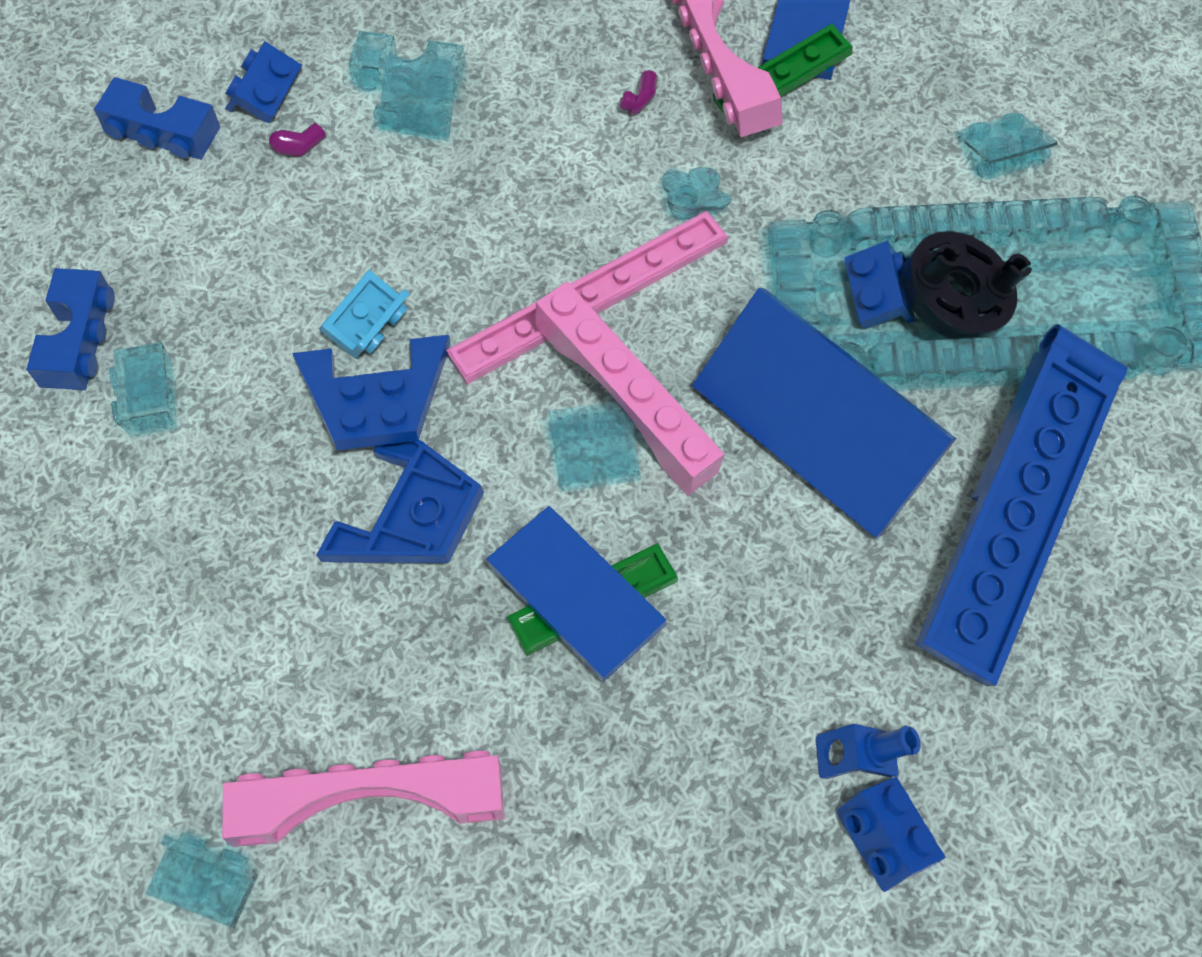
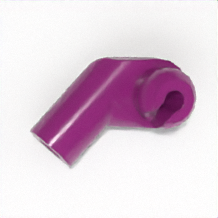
M646 70L642 72L636 94H633L631 91L623 92V97L619 101L620 109L629 111V115L639 114L655 97L658 77L654 71Z

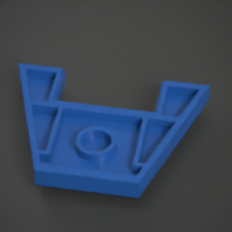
M449 334L410 339L412 369L335 378L332 348L292 354L333 444L338 451L418 441L447 358L446 350L449 349L451 343Z
M420 439L412 442L375 446L374 454L376 458L405 468L372 531L369 532L334 521L316 556L321 562L449 563L484 494L482 486Z

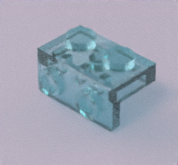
M181 833L179 840L164 835L160 844L166 848V852L145 894L235 929L259 876L247 867L249 858L228 849H223L220 856L205 850L207 842L186 833Z

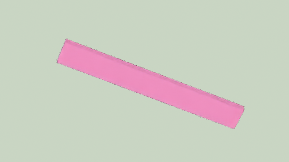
M705 211L570 283V285L598 314L725 245L728 241V236L709 212ZM536 302L446 350L448 358L466 384L475 381L548 341L535 326Z

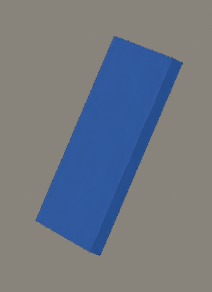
M758 288L692 384V387L875 538L882 536L957 439L765 288Z

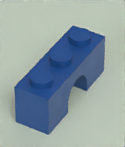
M117 77L112 79L94 108L105 133L116 139L125 137L135 140L146 148L159 147L169 150L180 158H187L189 156L202 160L220 129V124L211 104L179 95L170 109L162 113H154L156 106L147 86Z
M54 268L45 301L58 321L71 322L64 331L56 335L35 336L26 370L40 388L86 390L89 377H94L96 374L97 358L95 354L98 343H102L105 339L106 326L104 319L106 311L111 310L113 307L114 291L108 285L101 271Z

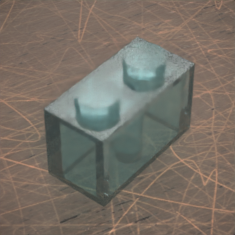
M159 342L114 350L115 366L109 368V375L112 387L116 390L117 401H112L111 403L115 423L117 425L121 424L129 437L178 429L173 363L163 343Z

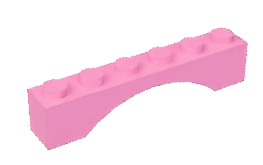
M672 0L674 5L678 3L680 5L678 9L683 27H690L689 35L694 50L701 51L700 59L705 74H711L713 77L711 79L712 87L717 100L723 98V110L728 124H735L740 137L783 124L781 96L769 72L756 68L737 57L724 44L717 33V19L724 6V0Z
M568 281L536 302L535 326L560 354L583 367L613 396L641 432L661 468L687 496L719 473L725 454Z
M471 751L465 753L463 759L445 760L444 756L430 755L419 758L418 763L401 765L400 761L381 760L373 763V768L355 769L353 765L341 764L329 767L326 773L310 774V771L306 769H292L284 771L283 777L265 779V776L262 774L240 775L237 777V782L223 783L222 839L232 847L278 843L296 826L316 813L342 802L367 797H396L420 802L443 812L459 824L505 819L501 763L498 755L490 756L488 751Z

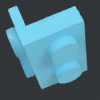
M368 270L321 325L319 330L355 359L358 358L363 350L371 354L385 337L379 332L387 321L394 326L408 309L403 302L410 293L403 289L398 294L371 270Z

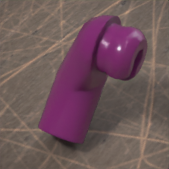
M313 123L302 133L287 130L275 131L270 135L269 144L277 153L301 157L326 138V134L320 125Z

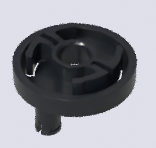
M941 231L925 237L909 254L902 270V285L913 311L928 327L949 339L974 343L991 338L1010 321L1017 307L1016 286L1031 273L1032 268L1028 267L1031 265L1029 259L1022 254H1013L1004 262L992 248L975 237L955 231ZM950 281L959 285L963 289L965 296L958 293L952 287ZM992 308H994V309L998 312V315H997V316H996L997 313H996L994 310H992L991 312H989V313L986 314V315L979 316L980 314H983V313H986V312L990 311Z

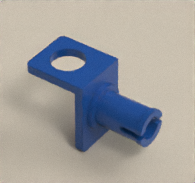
M854 723L816 736L819 776L822 779H830L851 772L862 771L886 777H896L899 774L897 758L915 755L920 751L921 742L919 735L912 726L908 727V725L888 732ZM840 740L844 747V755L841 762L834 766L829 760V749L833 742Z

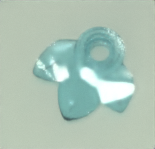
M697 167L688 174L677 168H671L665 172L662 179V188L668 193L667 204L672 215L680 219H692L701 210L716 212L725 209L731 203L732 197L718 190L721 178L719 173L709 167Z

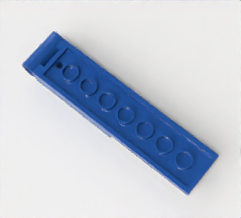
M1055 324L1047 331L1040 343V352L1035 353L1032 357L971 499L976 501V505L915 643L916 646L987 687L996 686L1119 385L1127 373V366L1060 324Z

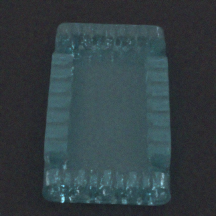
M1132 195L1122 199L1118 207L1108 208L1106 201L1101 197L867 207L852 211L846 219L837 211L825 210L816 214L813 222H806L805 219L769 222L768 242L775 297L896 391L1021 385L1033 355L1040 352L1039 346L1043 337L1055 324H1060L1127 366V373L1123 380L1137 377L1144 371L1155 376H1164L1172 372L1173 369L1202 368V240L1194 210L1189 201L1150 203L1143 197ZM955 231L970 235L984 242L1004 262L1013 254H1022L1031 262V265L1028 266L1032 268L1031 273L1016 286L1017 307L1015 313L1002 329L990 338L949 339L928 327L915 312L916 321L909 324L901 315L864 329L858 320L844 257L888 240L897 253L902 251L907 259L909 254L925 237L936 232ZM950 281L952 287L958 293L965 296L963 289ZM992 308L990 311H988V312H986V313H983V314H980L979 316L986 315V314H988L989 312H991L992 310H994V311L997 313V314H996V316H997V315H998V312H997L994 308Z

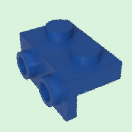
M264 40L259 51L256 52L250 49L243 61L241 68L246 70L243 78L241 79L235 75L225 92L226 95L231 97L225 109L232 112L237 104L262 121L270 123L302 64Z
M887 240L844 257L858 320L864 329L901 315L908 324L916 321L914 311L906 298L902 285V270L906 261L902 251L897 253Z
M897 776L860 791L837 809V815L883 892L894 888L904 880L938 864L946 858Z

